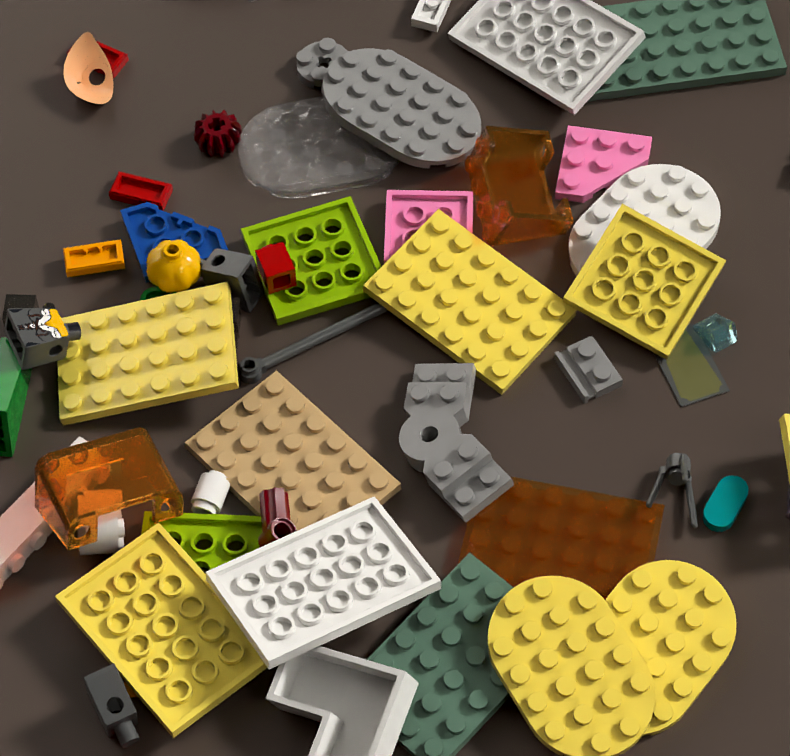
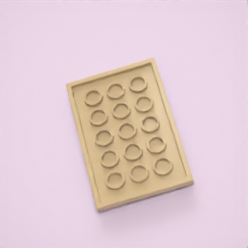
M277 370L185 442L186 449L209 471H219L227 477L226 480L230 483L229 490L256 516H261L259 494L263 490L274 487L284 488V491L288 493L290 520L296 526L297 531L374 496L383 505L401 490V483Z

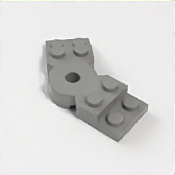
M474 363L415 364L413 380L408 382L404 410L408 419L401 427L399 443L410 466L424 473L429 486L466 523L510 489L514 483L512 478L493 460L491 453L472 434H462L460 427L469 421L476 375Z

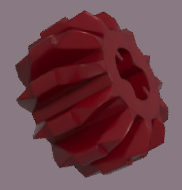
M225 109L221 113H216L212 110L211 115L202 113L201 120L195 122L194 140L201 152L208 151L210 157L215 153H219L223 158L226 151L233 153L234 146H240L241 125L237 122L235 115H228Z

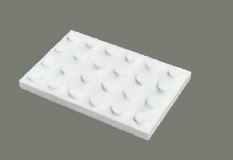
M478 0L447 33L449 40L573 115L584 106L646 38L645 32L591 0Z
M375 496L206 571L207 582L269 670L441 589L440 578Z

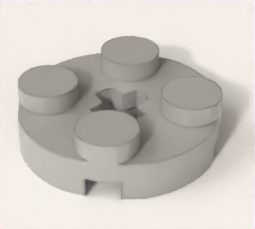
M323 38L319 42L309 44L296 55L297 75L300 81L309 88L314 89V86L322 87L323 77L327 68L324 66L318 67L319 64L328 63L330 65L333 60L348 51L342 45L337 44L332 38Z

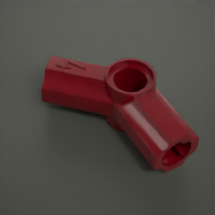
M274 487L263 490L259 494L262 533L258 538L259 547L297 531L296 526L290 520L288 493L284 491V488Z

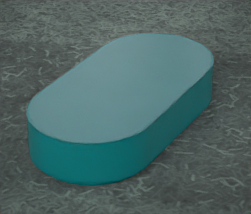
M729 475L719 481L703 512V522L710 530L723 532L732 527L748 497L749 488L744 479Z

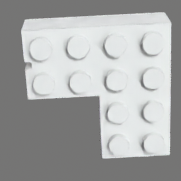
M318 646L278 665L266 699L280 710L321 722L308 756H392L419 683L406 671Z

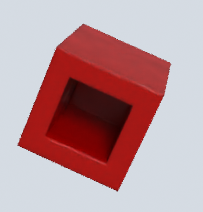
M284 242L269 244L255 250L257 268L268 294L297 286L295 267Z

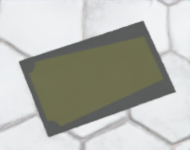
M694 323L687 326L667 360L653 353L681 407L730 391Z

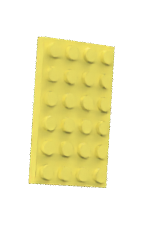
M440 209L363 285V292L458 363H474L476 376L501 395L576 316L577 312L576 309L564 303L562 298Z
M228 282L61 318L64 324L78 322L81 328V339L69 341L66 357L57 361L59 420L63 426L239 388L231 288Z
M160 523L151 527L55 596L57 603L110 665L115 664L122 679L173 738L267 668L207 582L206 574Z

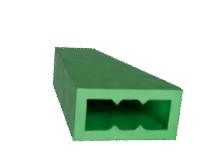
M1 337L0 456L13 457L32 368L21 369L6 337Z

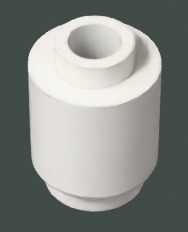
M210 470L209 473L201 474L191 499L193 504L191 510L193 513H220L230 488V483L226 480L227 477L223 473Z

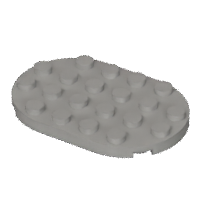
M364 48L348 51L333 60L325 71L321 94H323L326 102L325 108L331 117L348 131L399 161L421 168H430V165L445 164V167H450L468 158L476 148L481 133V118L476 106L468 95L393 50Z

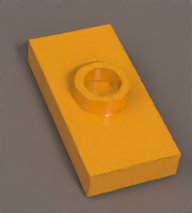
M121 239L63 248L67 277L125 269Z

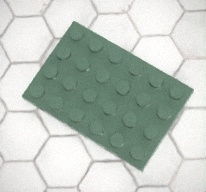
M470 552L441 581V589L429 594L367 658L369 661L406 671L419 683L397 741L412 756H455L510 697L492 666L487 639L489 623L497 604L514 587Z

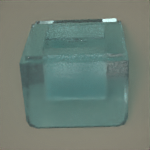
M717 313L693 325L695 332L715 353L736 343L738 340L735 322Z

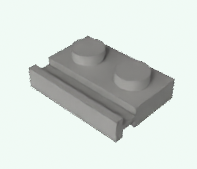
M589 336L566 347V350L562 352H554V360L584 404L593 397L598 398L622 387L623 379L593 336Z

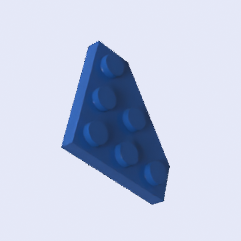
M150 202L120 210L146 283L151 282L147 276V256L153 248L157 247L164 240H183L188 245L194 247L199 252L200 258L207 260L214 249L228 250L220 229L210 225L208 228L195 223L194 219L176 212L172 214L167 213Z

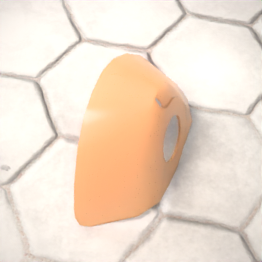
M85 32L77 39L66 57L63 69L64 80L69 90L77 97L90 103L105 104L113 95L112 70L106 55L90 32ZM95 69H102L105 73V80L100 85H92L89 81L90 73Z

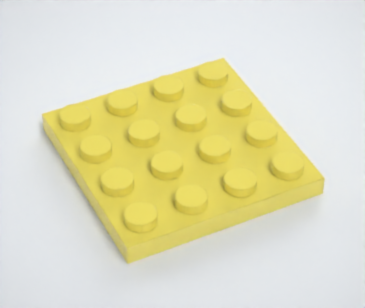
M622 204L564 295L563 302L667 360L723 269L726 260Z

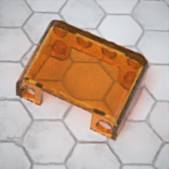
M485 126L480 137L476 139L471 154L466 157L465 170L469 173L471 191H473L477 204L476 213L481 220L483 228L482 237L490 247L565 235L573 224L574 219L568 198H562L556 209H554L544 170L555 154L549 131Z
M133 428L49 452L43 455L36 463L35 508L67 550L97 542L98 516L152 500V521L154 523L183 515V496L149 432L145 428ZM163 503H166L170 508L167 511H161ZM85 525L89 526L84 536L74 537L78 528Z

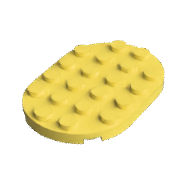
M675 560L654 561L637 567L628 573L605 599L646 662L655 686L654 712L643 736L659 734L672 727L683 717L728 658L736 636L737 623L734 606L723 586L705 570L695 565Z
M541 576L529 579L506 593L497 604L489 623L487 639L489 657L498 677L538 740L560 756H619L632 748L641 739L651 721L655 706V686L646 662L604 598L588 585L563 576Z

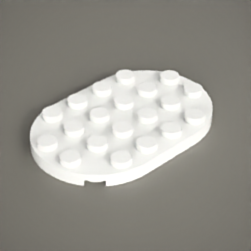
M651 164L632 169L617 179L576 221L569 237L570 265L577 276L622 204L707 249L716 237L719 228L721 209L718 197L712 187L702 177L682 166Z

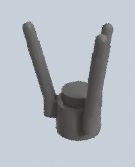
M673 453L667 457L666 466L659 467V475L649 495L646 507H652L665 478L676 486L684 484L691 526L697 528L692 476L690 474L691 460L686 454Z

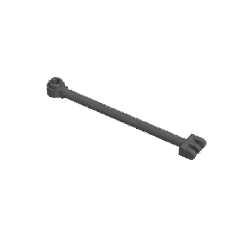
M376 303L262 359L261 357L257 359L246 357L238 365V375L241 377L242 382L255 384L261 379L262 374L267 372V369L389 310Z

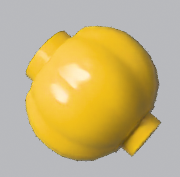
M164 240L157 247L153 248L147 256L148 279L153 285L166 293L186 291L201 276L199 252L183 240Z

